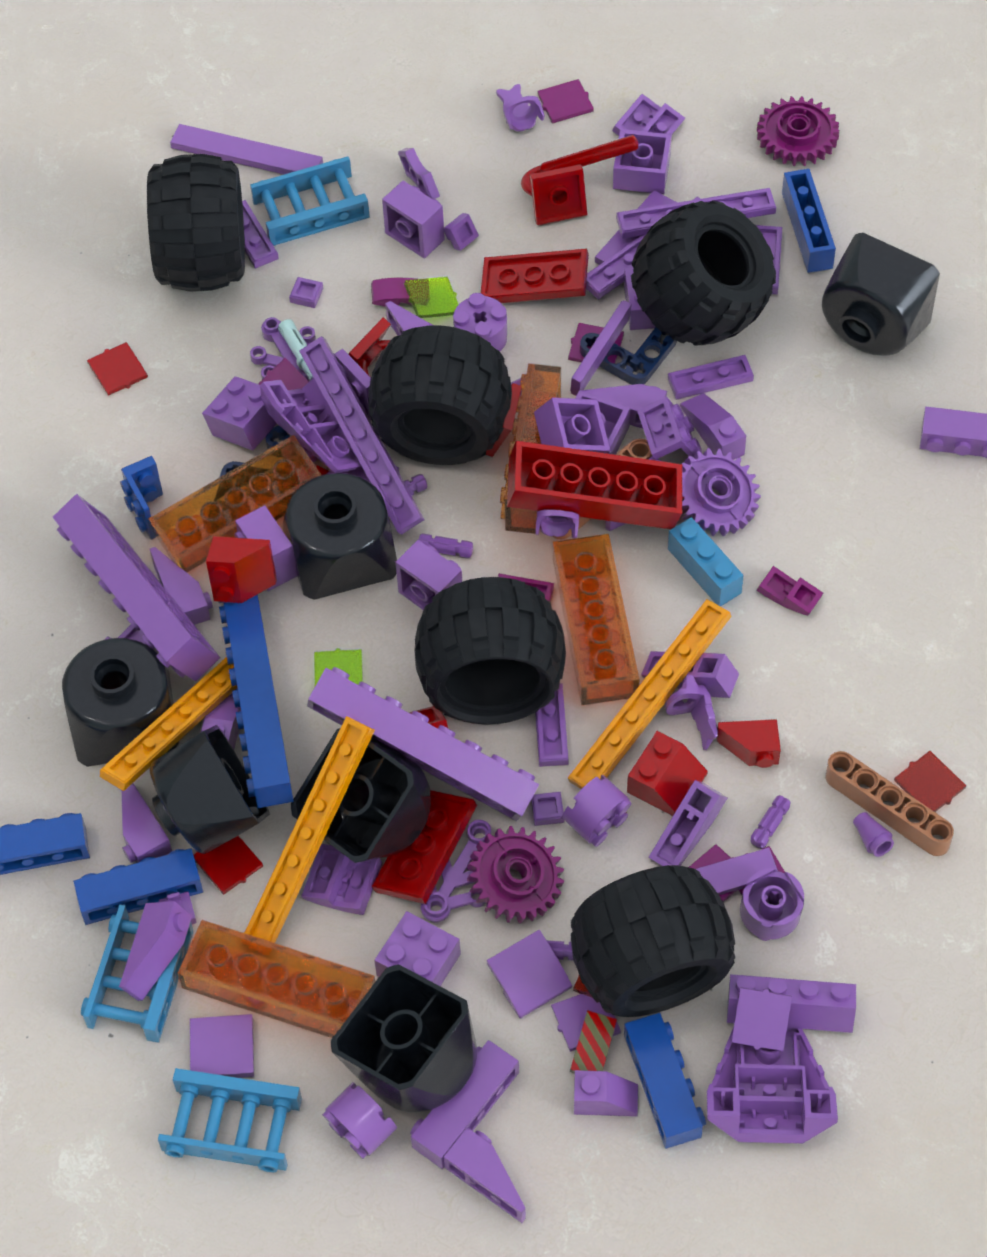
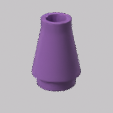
M867 812L860 813L855 817L853 824L857 828L868 853L879 857L892 849L894 841L891 832L875 821Z

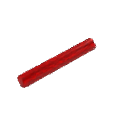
M630 135L541 164V172L580 164L583 167L629 153L639 148L638 140L634 135Z

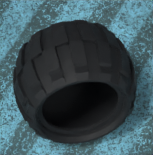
M207 154L178 155L164 159L163 164H153L147 176V219L151 262L156 280L161 285H171L173 289L189 292L212 291L227 287L230 282L240 281L245 273V236L238 167L233 161H223L221 157Z
M714 200L711 202H693L670 211L650 227L638 245L632 261L634 273L631 275L632 288L636 292L637 302L642 311L645 312L652 321L651 323L661 332H665L673 340L683 344L686 341L691 342L694 346L714 344L736 336L754 322L763 311L773 293V284L776 283V270L773 264L774 257L761 231L745 214L736 208L726 206L723 202Z
M429 325L403 331L402 335L391 339L380 354L372 372L368 391L369 413L375 433L392 450L407 458L426 464L457 465L485 456L486 451L492 449L495 442L498 441L504 429L505 417L510 410L512 389L511 380L508 376V367L504 364L505 358L487 340L456 327Z
M481 577L454 584L440 591L432 597V602L425 606L415 636V666L424 693L429 697V702L435 709L443 711L444 715L459 721L490 725L523 719L550 703L555 697L554 692L559 689L560 679L563 678L566 647L564 632L556 610H552L551 603L545 599L543 592L519 580L502 577Z
M667 865L627 875L604 886L588 897L576 910L571 920L573 931L571 933L572 954L581 981L597 1003L600 1002L602 1009L612 1015L639 1017L679 1006L702 995L720 983L735 963L733 925L725 905L711 883L701 876L700 871L694 868Z

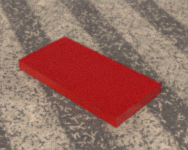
M586 248L484 257L480 293L494 298L500 303L585 296L589 259L588 250Z
M430 790L431 808L424 829L408 848L398 854L387 857L372 885L374 891L426 904L477 807L475 800Z

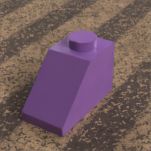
M575 1070L574 1115L638 1116V1084L607 1071Z

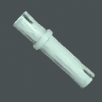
M291 319L284 320L279 324L280 328L278 330L295 355L299 369L306 373L310 381L313 376L299 352L307 344Z

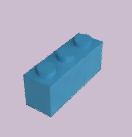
M692 517L669 530L668 550L717 605L722 606L742 593L744 575Z

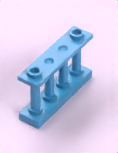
M349 156L250 184L253 204L264 203L271 221L266 222L267 236L273 246L370 218L368 199L365 193L355 196L347 179L352 177ZM337 181L345 199L330 203L323 185ZM313 188L320 206L305 210L298 192ZM288 195L295 214L280 217L274 199Z
M119 905L117 914H113L110 918L108 927L110 935L89 998L85 997L83 1000L81 1016H83L87 1028L94 1029L98 1016L139 1024L144 1030L147 1041L159 1043L193 936V927L190 922L184 944L161 974L158 982L153 985L146 995L152 1000L149 1010L139 1012L105 1005L102 1002L107 988L124 991L119 987L122 978L111 976L116 960L127 962L131 951L120 948L124 934L136 935L139 926L138 922L129 921L130 918L126 906Z
M175 1068L173 1083L176 1092H179L182 1096L172 1136L159 1134L158 1137L160 1148L166 1155L176 1158L189 1155L258 1166L259 1169L271 1173L277 1172V1170H287L286 1156L284 1153H278L287 1112L291 1110L300 1111L302 1096L299 1087ZM198 1095L207 1096L212 1099L203 1141L184 1138L193 1100ZM229 1100L239 1101L243 1104L234 1145L216 1143L224 1105ZM260 1105L272 1106L274 1109L266 1150L247 1148L255 1109Z

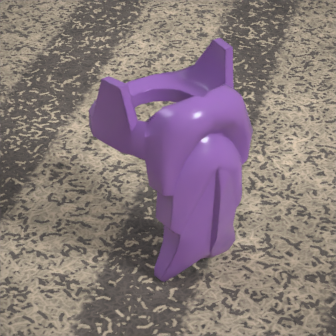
M520 84L514 85L510 90L498 89L496 91L497 96L503 102L504 117L510 129L518 132L531 129L536 124L537 116L541 121L544 120L545 115L539 98L536 96L522 97Z
M562 510L537 511L536 535H539V530L541 529V532L547 536L562 537L571 529L572 538L575 539L577 537L579 514Z
M686 675L682 687L667 699L665 703L666 713L668 715H679L691 712L693 719L696 721L697 729L701 734L703 750H707L718 735L711 696L705 685H697L693 675Z

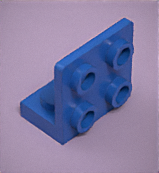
M149 456L122 468L124 480L120 481V485L126 495L124 501L130 512L134 511L137 515L135 520L141 533L146 531L151 540L156 538L150 510L146 502H152L157 497L162 496L163 491L157 464L154 458Z

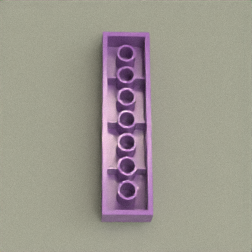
M76 494L53 516V519L59 525L57 528L59 534L67 541L71 540L73 543L70 546L71 549L81 559H86L85 567L94 576L98 575L101 578L98 582L99 585L107 593H112L115 596L112 600L121 611H127L130 615L127 617L129 623L138 631L142 630L144 634L141 638L149 647L157 649L159 653L156 657L167 668L171 666L180 677L183 678L186 675L196 682L221 658L105 514Z
M333 667L332 670L325 668L308 699L307 707L340 725L343 724L345 717L348 716L375 729L372 736L373 739L391 747L396 752H400L427 773L515 821L523 816L539 786L538 783L534 782L535 776L523 769H519L518 772L507 767L508 761L495 754L489 757L481 753L482 747L470 740H466L465 743L454 738L456 733L447 727L440 725L439 728L430 725L428 723L429 718L417 711H413L412 714L401 709L403 704L389 696L383 699L374 694L376 689L361 681L357 685L348 680L350 675L336 667Z

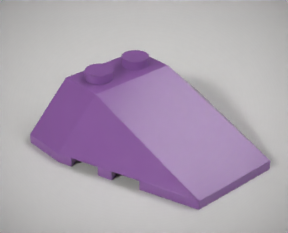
M314 378L302 389L287 390L281 380L261 383V400L266 406L268 414L279 426L334 473L363 469Z
M787 1028L783 1051L762 1047L756 1050L754 1046L732 1043V1029L724 1049V1055L721 1062L718 1063L714 1079L707 1089V1120L738 1142L800 1144L805 1143L838 1122L836 1093L833 1087H829L824 1077V1070L821 1065L817 1064L813 1056V1049L802 1029Z

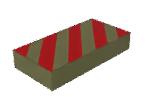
M587 1010L570 1072L575 1073V1070L603 1071L617 1022L616 1018Z

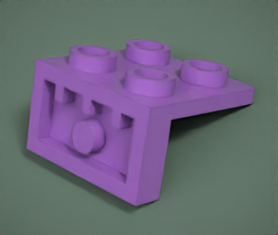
M667 396L637 411L651 454L656 460L679 448H682L688 456L692 457L697 451L702 453L698 440L693 438L691 433L694 431L692 421L688 416L684 417L678 404L674 405Z

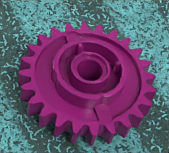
M790 96L789 102L781 98L780 105L772 102L771 109H764V115L759 116V122L757 123V140H760V148H766V155L774 154L773 160L782 158L783 164L787 163V161H792L793 166L797 162H801L803 166H806L807 161L816 164L817 158L825 160V154L831 155L832 149L836 148L840 131L838 130L839 122L835 121V114H830V108L822 109V102L815 105L813 104V98L805 102L803 96L798 101H795Z
M509 826L506 834L498 828L495 832V837L488 833L484 838L485 842L479 841L476 846L478 851H473L470 855L473 862L468 864L467 869L473 873L469 874L467 881L475 883L470 889V893L480 894L476 903L486 902L485 912L494 909L495 919H498L501 914H505L507 923L516 916L519 924H521L526 916L531 921H534L537 913L543 916L547 912L546 907L552 908L556 902L553 898H558L562 893L558 888L564 884V880L558 876L564 872V868L556 866L561 857H553L551 855L555 847L546 848L544 846L546 837L538 841L536 840V831L527 836L524 827L518 833H515L513 827ZM509 870L518 871L522 879L513 878Z

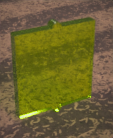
M448 276L405 280L404 285L409 295L408 302L412 303L416 316L430 318L454 314L459 304L456 299L457 293L453 291Z
M336 648L335 651L314 652L315 686L325 668L332 670L333 667L349 674L348 680L359 685L360 681L363 682L362 649L341 650Z

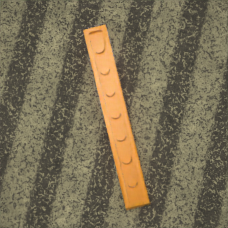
M708 599L705 600L568 776L570 783L582 789L595 777L600 779L601 775H604L606 778L610 775L732 617L728 610Z
M227 657L224 658L100 769L99 777L125 791L150 768L151 762L169 751L202 721L206 715L232 693V690L237 689V686L231 685L229 669L234 668V664L228 665Z
M345 717L242 938L265 951L271 952L375 729L351 717Z

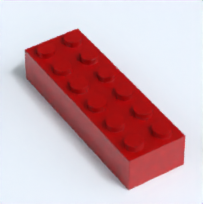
M516 441L509 456L507 507L533 511L562 510L577 513L579 517L671 530L682 515V464Z

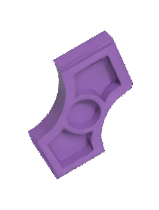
M404 148L398 151L406 175L413 180L417 188L431 199L440 197L431 172L422 165L414 148Z

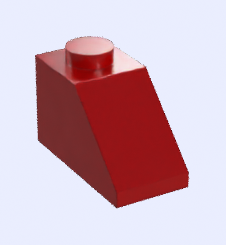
M777 719L718 722L717 742L748 766L767 768L772 765H779L781 748Z

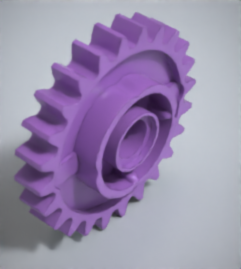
M708 448L703 454L697 451L693 457L689 455L684 461L685 463L682 462V510L685 511L682 517L683 520L692 517L704 531L707 528L710 529L712 536L718 530L722 536H725L729 530L735 534L739 527L743 529L748 524V521L750 522L754 518V512L759 508L756 502L761 498V495L755 493L760 485L752 483L756 475L747 473L750 466L742 467L740 465V457L734 461L732 460L731 452L723 456L721 449H718L713 454L710 448ZM712 489L717 490L720 496L716 495Z

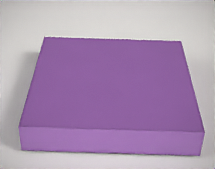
M252 1014L190 1018V1070L236 1078L254 1077Z

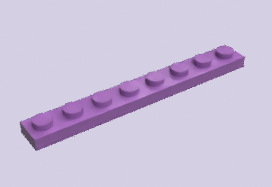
M319 337L299 352L369 481L381 493L388 516L394 527L402 535L425 519L379 435L375 433L368 415L324 337Z

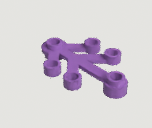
M274 317L267 318L261 326L263 338L269 342H274L282 357L267 354L265 348L261 346L251 349V361L257 365H267L261 370L262 379L266 376L268 370L272 371L286 358L309 381L306 373L299 369L295 355L278 330L281 321ZM305 326L300 329L299 332L307 345L316 340L315 330L312 327Z
M475 820L469 824L467 828L469 841L453 867L449 859L441 874L444 882L439 891L437 892L435 886L427 903H421L422 915L427 920L440 922L449 916L452 909L466 905L482 907L486 903H476L472 896L479 893H470V890L468 893L451 896L455 888L474 883L467 881V877L473 872L465 871L468 864L472 861L470 855L473 851H478L476 846L479 841L485 842V837L475 838L474 836L478 833L484 834L485 837L488 833L491 834V826L488 822ZM438 905L441 907V910L432 911L431 908Z

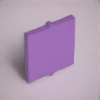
M740 987L731 1042L754 1046L756 1050L762 1047L783 1051L792 996L769 992L767 988L761 991Z
M589 991L551 1005L559 1024L558 1031L562 1032L570 1052L576 1050L587 1010L615 1018L614 1015L602 1009L600 1002L597 1003ZM617 1022L613 1036L621 1034V1030Z

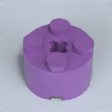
M473 293L456 307L453 314L454 327L467 330L482 337L499 351L504 348L507 342V310L499 301L484 296L481 293Z
M601 775L600 779L595 777L573 798L576 800L574 808L571 809L567 806L562 819L588 843H592L597 847L608 836L606 831L614 825L618 828L624 823L628 817L626 811L632 803L608 778Z
M770 868L760 870L748 879L744 887L740 903V916L746 928L762 941L780 939L789 935L800 921L804 906V890L800 882L788 872L782 873Z
M354 1082L322 1114L329 1122V1126L341 1138L344 1136L351 1144L350 1147L362 1159L367 1155L370 1156L397 1129V1126L390 1117L387 1119L383 1117V1109L359 1085L356 1086Z

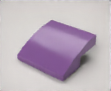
M641 94L615 124L612 131L617 135L620 134V129L673 134L685 120V117L666 103L660 107L644 94Z
M321 844L303 890L302 898L328 908L364 915L373 890L372 885L379 874L382 861L378 858L354 863L332 845Z
M540 930L487 960L488 967L503 988V994L519 1018L524 1017L572 988L566 972Z

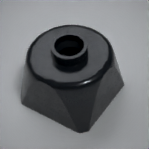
M866 233L855 234L824 291L821 304L823 314L833 331L854 348L873 355L887 356L896 354L909 345L931 323L940 273L933 264Z
M330 473L307 481L295 491L286 508L283 531L293 545L297 575L304 596L315 600L391 580L397 574L395 563L397 557L390 521L383 497L372 483L352 474Z
M128 638L101 640L81 650L67 666L62 679L63 698L77 760L81 764L89 767L108 763L174 704L169 670L156 657L157 653L146 644ZM179 741L169 751L176 748L179 744Z
M218 725L204 730L150 764V776L157 795L152 797V802L160 820L173 836L181 833L185 840L199 853L206 854L259 824L270 815L268 807L257 808L256 797H249L246 779L251 778L245 773V768Z
M340 728L333 734L295 795L294 802H291V813L297 820ZM371 738L324 840L354 863L389 857L408 848L424 829L431 808L430 787L422 769L415 762L404 757L400 752H396L391 747Z
M399 964L390 966L383 971L331 1039L332 1053L368 1089L388 1105L405 1112L427 1111L448 1102L465 1086L473 1073L477 1059V1044L467 1000Z

